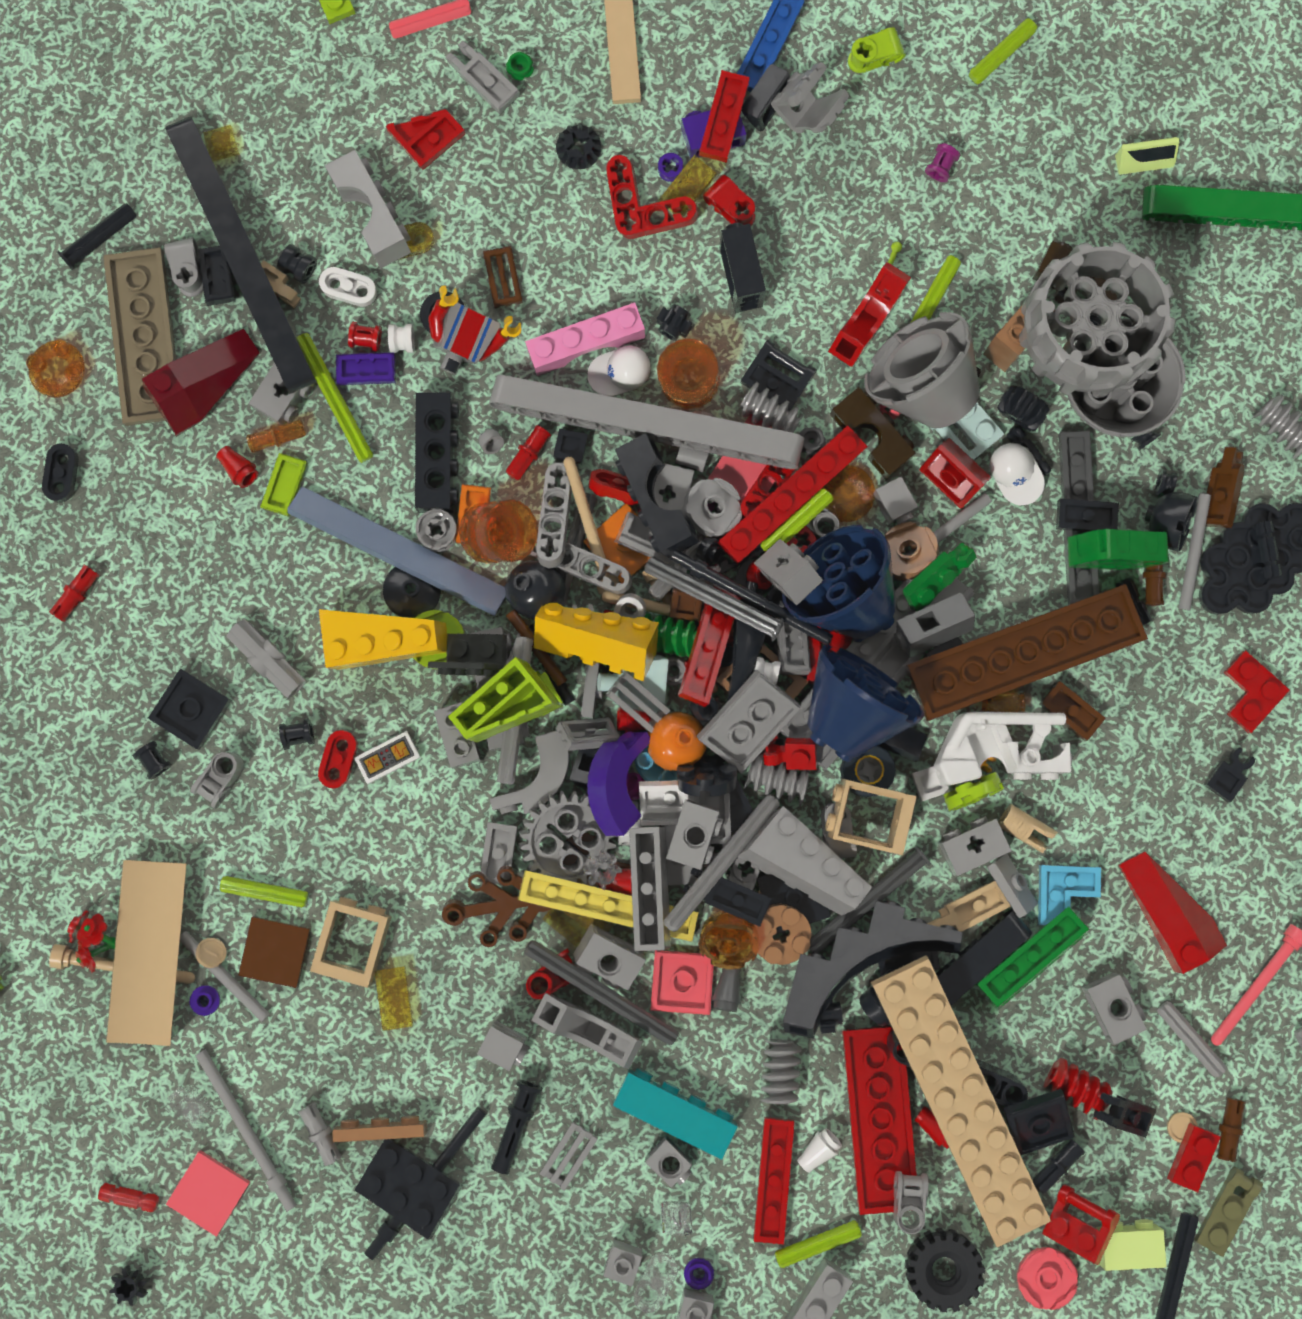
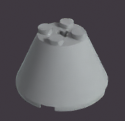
M1121 319L1123 325L1132 327L1130 319ZM1134 333L1131 337L1127 338L1128 348L1124 353L1125 357L1131 352L1140 354L1143 339L1136 338ZM1168 337L1161 349V357L1130 386L1123 385L1112 390L1105 397L1094 398L1092 392L1073 391L1070 395H1067L1069 402L1084 422L1095 430L1107 435L1135 437L1157 429L1175 413L1181 402L1180 399L1186 376L1183 360L1177 347ZM1078 340L1075 343L1076 349L1086 351L1085 344ZM1105 342V347L1108 351L1117 352L1114 343ZM1091 354L1083 362L1097 367H1113L1112 364L1099 362L1094 354Z

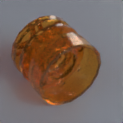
M694 339L677 340L668 345L659 357L657 374L661 389L666 398L677 407L685 409L700 408L709 403L717 394L720 385L717 358L712 349L702 341ZM691 371L694 372L696 380L690 379L686 383L683 375H689Z
M508 499L484 502L472 506L466 511L461 520L459 535L465 552L477 562L485 564L523 560L532 552L537 543L538 526L536 518L529 507L520 501Z

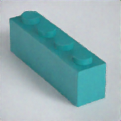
M637 1068L635 1072L630 1069L628 1070L613 1101L614 1107L721 1160L723 1159L738 1127L737 1122L733 1121V1114L721 1108H718L715 1112L705 1107L707 1104L705 1100L692 1094L690 1098L679 1094L680 1089L669 1082L664 1081L660 1085L652 1081L653 1075L640 1068Z

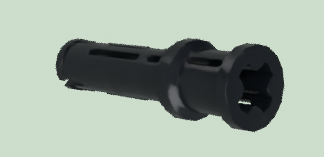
M517 1080L516 1085L518 1089L513 1104L508 1106L510 1117L491 1166L492 1170L501 1174L508 1175L524 1127L526 1122L533 1118L534 1112L532 1109L537 1095L541 1094L543 1089L539 1085L525 1080Z

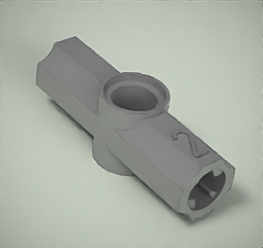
M246 619L236 623L229 630L226 637L248 658L247 662L261 676L267 677L288 699L305 685L307 681L286 660L287 657L282 652L280 653L276 649V645L269 639L266 640Z

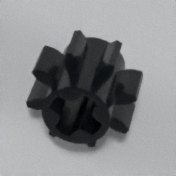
M675 304L669 310L663 307L656 318V323L660 324L658 331L673 341H677L679 336L686 338L693 324L688 321L691 314Z
M832 1000L823 1014L818 1026L821 1034L836 1033L835 1026L843 1024L840 1002H833Z
M126 1265L122 1268V1275L116 1273L111 1277L116 1283L109 1290V1293H114L118 1298L117 1304H120L122 1301H128L129 1305L133 1306L137 1302V1296L144 1298L148 1294L147 1290L143 1287L150 1281V1278L143 1277L141 1274L142 1267H139L136 1271H131L130 1266ZM127 1281L129 1285L133 1284L134 1289L132 1290L131 1287H125L124 1283Z

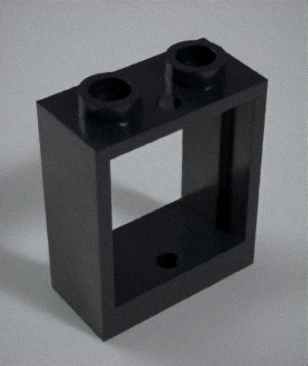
M742 223L730 224L724 230H721L719 249L734 312L739 313L761 308L764 304L766 288L750 224L742 225Z

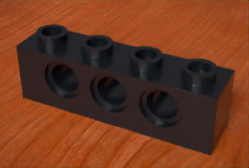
M451 392L416 393L415 509L418 513H424L431 509H441L448 513H453V505H458V487H453V476H458L459 464L458 459H453V447L459 446L458 430H453L454 419L459 418L458 401H454ZM435 419L445 420V425L440 430H432L430 428L431 423ZM436 447L445 449V453L440 459H432L430 457L431 451ZM440 475L445 478L444 484L441 487L432 488L430 486V481L434 476Z

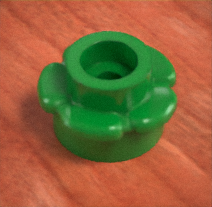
M516 52L509 57L506 63V71L508 74H511L514 80L522 81L525 77L529 78L533 74V60L523 52ZM518 65L523 66L522 69H518L517 67Z

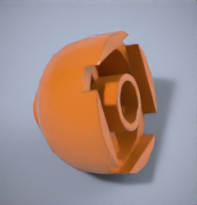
M672 712L667 715L665 714L658 723H655L652 733L647 732L650 737L649 748H647L648 753L655 764L665 770L677 771L678 766L695 765L706 751V745L697 738V735L704 727L697 718L689 713Z

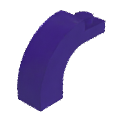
M630 731L620 736L615 742L603 743L592 760L587 783L588 800L594 819L605 836H624L629 831V828L642 816L629 797L627 773L632 762L650 744V737L646 731L636 733Z

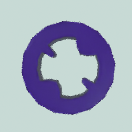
M666 153L661 156L658 161L659 176L668 182L678 180L683 173L682 158L675 153ZM672 162L676 163L675 169H678L676 172L674 170H670L668 173L665 172V163L669 165Z

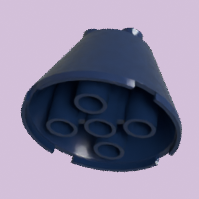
M862 525L842 527L822 536L803 552L805 556H810L819 566L816 572L823 581L798 605L782 593L784 605L791 615L800 621L850 637L855 642H862L881 630L891 628L895 622L893 615L896 609L891 549L887 539L878 529L874 527L872 530L864 529Z
M824 645L818 656L807 721L808 727L812 731L810 738L816 744L825 747L827 744L836 750L835 753L838 757L846 762H851L853 758L864 754L921 722L925 715L922 707L911 694L907 698L904 697L896 689L899 683L852 652L840 648L838 652L830 650L832 648L831 645Z

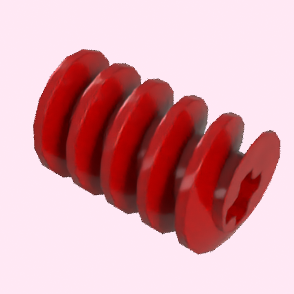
M1064 1058L1054 1062L1043 1085L1046 1088L1051 1084V1091L1061 1088L1066 1101L1072 1096V1107L1074 1108L1083 1102V1113L1085 1114L1092 1108L1105 1112L1109 1104L1100 1099L1102 1092L1110 1095L1113 1094L1110 1084L1107 1082L1100 1083L1098 1077H1090L1089 1072L1084 1069L1079 1071L1078 1066L1075 1064L1068 1065V1061Z

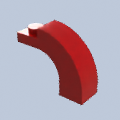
M886 262L858 308L838 333L828 352L850 367H853L887 319L911 277Z

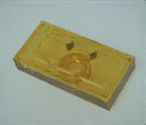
M694 155L658 201L687 196L696 202L717 176V173ZM687 205L682 206L683 210L678 212L683 217L690 210Z
M406 966L375 970L382 1030L412 1027L414 1024Z

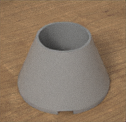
M940 312L939 315L941 317L930 320L926 316L919 318L900 329L881 346L871 360L874 366L870 375L866 373L864 380L865 389L874 401L930 428L950 426L971 411L980 394L972 333L966 320L959 314L952 312Z

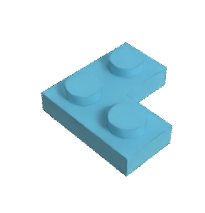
M1039 865L1038 925H1047L1068 906L1071 909V896L1101 897V867Z

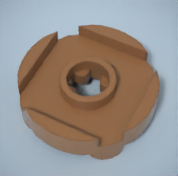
M906 522L894 526L885 534L891 549L893 576L898 581L915 579L939 555L937 538L933 531L926 526L923 528L922 526H917L916 523ZM905 547L917 548L914 554L909 556L903 555Z
M777 903L769 905L761 926L753 924L751 928V941L756 952L770 964L785 965L793 963L799 959L800 954L806 953L810 948L811 928L808 920L801 911L787 904ZM780 926L783 930H789L786 940L782 942L779 939H773V935L777 933L776 928Z

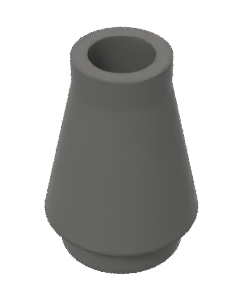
M722 967V973L712 997L714 1009L737 1012L738 1005H741L740 969Z

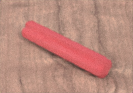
M455 0L391 21L389 28L393 38L397 39L470 15L471 7L468 0Z

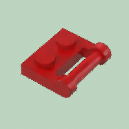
M1064 1184L1058 1192L1057 1202L1050 1215L1051 1222L1046 1224L1042 1234L1093 1264L1099 1265L1119 1222L1120 1214L1112 1209L1108 1211L1076 1194L1074 1188ZM1070 1204L1102 1222L1101 1229L1098 1230L1068 1213L1067 1210Z

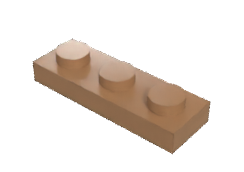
M419 1116L401 1117V1122H389L387 1117L371 1119V1124H359L358 1119L342 1120L341 1125L336 1126L332 1130L333 1142L424 1137L427 1134V1120L419 1121Z

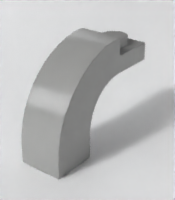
M554 731L535 737L540 755V768L536 778L529 786L522 790L490 798L492 810L500 809L502 815L517 811V804L522 803L524 814H528L529 809L535 811L540 809L537 801L540 800L546 805L549 802V794L555 797L566 779L570 762V753L565 747L567 742H563L561 739L563 733Z
M547 993L544 994L531 1020L551 1033L579 1042L627 1069L630 1068L643 1042L627 1033L620 1026L574 1003Z

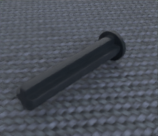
M124 203L62 252L58 250L57 253L70 269L74 270L73 266L132 221L136 217V213L127 203Z

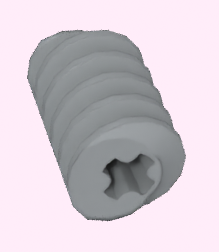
M759 383L753 384L739 406V409L743 407L742 417L746 418L753 413L751 421L753 424L763 419L762 427L769 428L772 425V429L793 433L803 416L797 417L799 408L795 407L790 412L787 411L789 401L786 400L779 406L777 405L779 395L776 394L771 399H768L769 389L766 388L761 393H758Z
M1281 394L1266 402L1252 416V419L1261 415L1262 419L1259 426L1262 427L1270 424L1271 426L1267 432L1269 435L1278 431L1279 435L1276 442L1279 443L1287 440L1288 442L1284 448L1285 451L1296 448L1293 455L1295 459L1302 453V421L1298 422L1302 413L1298 410L1289 414L1293 405L1289 402L1281 406L1284 396Z
M759 754L751 763L744 788L752 781L755 792L764 785L765 795H769L773 789H776V797L780 799L786 792L788 794V802L791 803L796 796H799V806H801L809 784V771L802 770L799 775L797 770L786 771V762L780 763L777 767L766 766L763 763V755Z
M765 1039V1042L773 1045L771 1049L764 1050V1054L772 1057V1060L763 1062V1066L771 1069V1073L762 1075V1078L769 1081L770 1085L761 1087V1090L768 1093L769 1097L760 1099V1101L770 1104H789L798 1101V1095L790 1091L799 1088V1083L792 1079L800 1076V1071L793 1068V1066L801 1064V1059L793 1054L802 1052V1047L793 1041Z

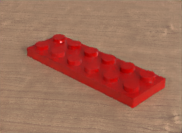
M892 1026L842 1030L859 1215L893 1212L895 1172L901 1171L903 1175L917 1176L907 1067L895 1059L887 1046V1037L893 1031ZM900 1044L897 1046V1050L899 1051L902 1050Z

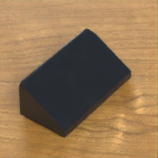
M773 64L769 65L743 103L741 110L755 129L760 132L765 129L776 112L771 105V101L778 93L782 92L788 84L787 80L790 78L787 71Z

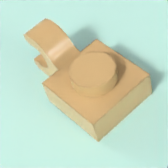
M263 260L261 265L275 295L295 308L301 298L297 296L298 292L285 285L289 280L287 275Z

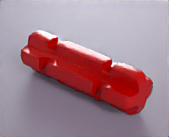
M108 1183L101 1185L98 1193L100 1201L108 1203L114 1201V1204L134 1209L141 1207L142 1211L154 1212L159 1202V1196L156 1194L147 1193L144 1195L143 1191L121 1186L116 1188V1185Z

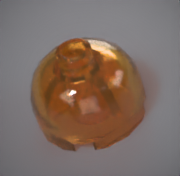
M725 911L715 912L703 924L698 943L700 953L703 957L705 954L711 959L710 964L715 967L727 970L743 968L746 962L756 959L759 950L757 927L755 924Z

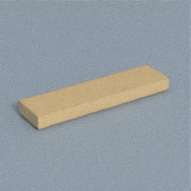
M604 0L613 104L641 102L633 0Z

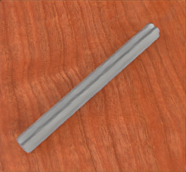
M769 794L763 798L667 915L663 923L672 932L679 930L779 807V801L773 795Z

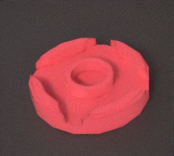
M1051 1247L1036 1248L1027 1253L1019 1263L1017 1271L1018 1288L1023 1297L1034 1307L1050 1310L1060 1309L1067 1305L1076 1294L1078 1287L1077 1269L1072 1260L1062 1251Z

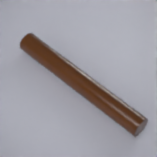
M515 609L508 613L506 617L519 635L533 640L532 652L555 684L560 687L567 682V678L550 655L545 651L534 648V634Z

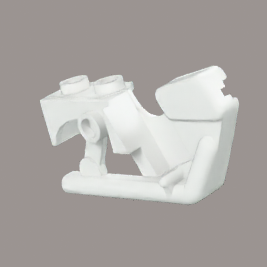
M968 712L959 714L954 719L934 764V768L937 772H940L939 781L941 785L950 786L981 778L982 771L980 766L990 757L1001 760L1007 773L1013 774V780L1032 779V774H1041V780H1059V774L1071 772L1072 754L1070 752V743L1053 745V758L1050 760L1040 761L1039 750L1045 737L1051 732V725H1064L1066 723V715L1064 713ZM1006 725H1033L1032 735L1026 748L1020 754L1018 742L1012 741Z

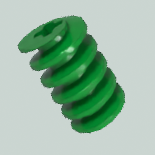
M647 613L644 616L645 618H648L650 621H653V615L651 613ZM657 615L654 622H659L656 652L663 653L665 651L668 655L676 653L679 657H685L686 655L689 657L697 633L696 622L690 621L687 628H685L684 619H679L675 626L674 618L668 617L664 624L663 616Z

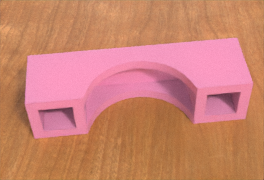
M632 303L527 340L525 343L536 375L540 376L565 367L570 361L588 352L607 347L619 348L644 339L645 328L636 303Z

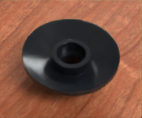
M394 567L388 573L383 584L385 603L393 613L400 617L416 618L423 612L433 610L441 596V589L397 567ZM408 584L416 586L414 593H406V586Z

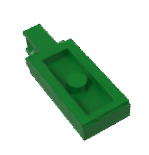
M960 543L948 554L946 552L940 554L903 589L910 608L917 612L926 605H929L944 588L950 585L962 573L964 568H968L977 558L974 550L964 543Z

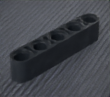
M1013 909L1003 914L1004 918L1001 921L999 919L996 920L980 934L982 938L973 940L958 954L959 958H953L936 973L950 1005H953L1032 935L1033 932L1021 918L1017 917Z
M891 1031L887 1037L889 1050L898 1062L911 1067L903 1050H897V1046L900 1043L894 1031ZM975 1058L983 1076L990 1075L986 1083L996 1103L1007 1107L1028 1099V1091L1017 1076ZM1016 1086L1012 1094L1005 1095L1008 1088Z

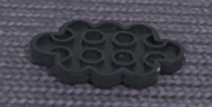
M1301 503L1288 504L1279 511L1270 504H1256L1246 510L1241 522L1233 523L1232 528H1224L1220 536V543L1210 546L1201 555V570L1208 578L1201 586L1198 595L1204 610L1210 614L1221 615L1230 612L1236 607L1243 613L1257 614L1270 606L1273 595L1284 594L1292 588L1295 574L1302 573ZM1259 522H1273L1275 532L1272 533V536L1276 537L1280 559L1277 560V564L1281 565L1282 575L1278 578L1265 579L1262 567H1265V564L1261 563L1258 546L1260 536H1257L1255 525Z

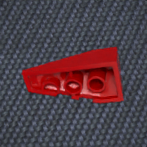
M1145 851L1118 864L1173 972L1184 974L1210 961L1227 946L1214 919Z

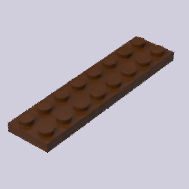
M1126 584L910 663L905 667L928 722L1147 640L1148 637Z

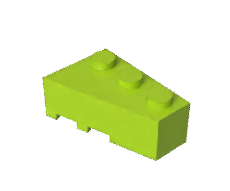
M515 657L448 717L466 740L480 742L563 706L529 663Z

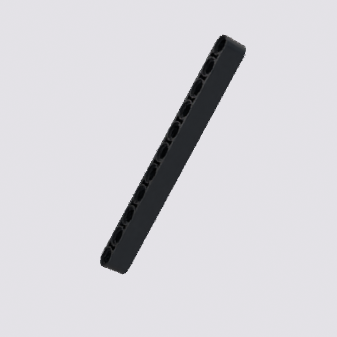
M189 116L166 126L165 129L289 394L316 383L192 117Z

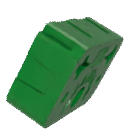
M1103 529L1067 537L1068 566L1070 568L1138 570L1169 563L1167 532Z

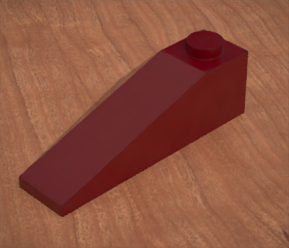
M243 328L174 360L142 378L143 388L177 437L203 421L217 401L221 400L225 392L240 378L260 352Z

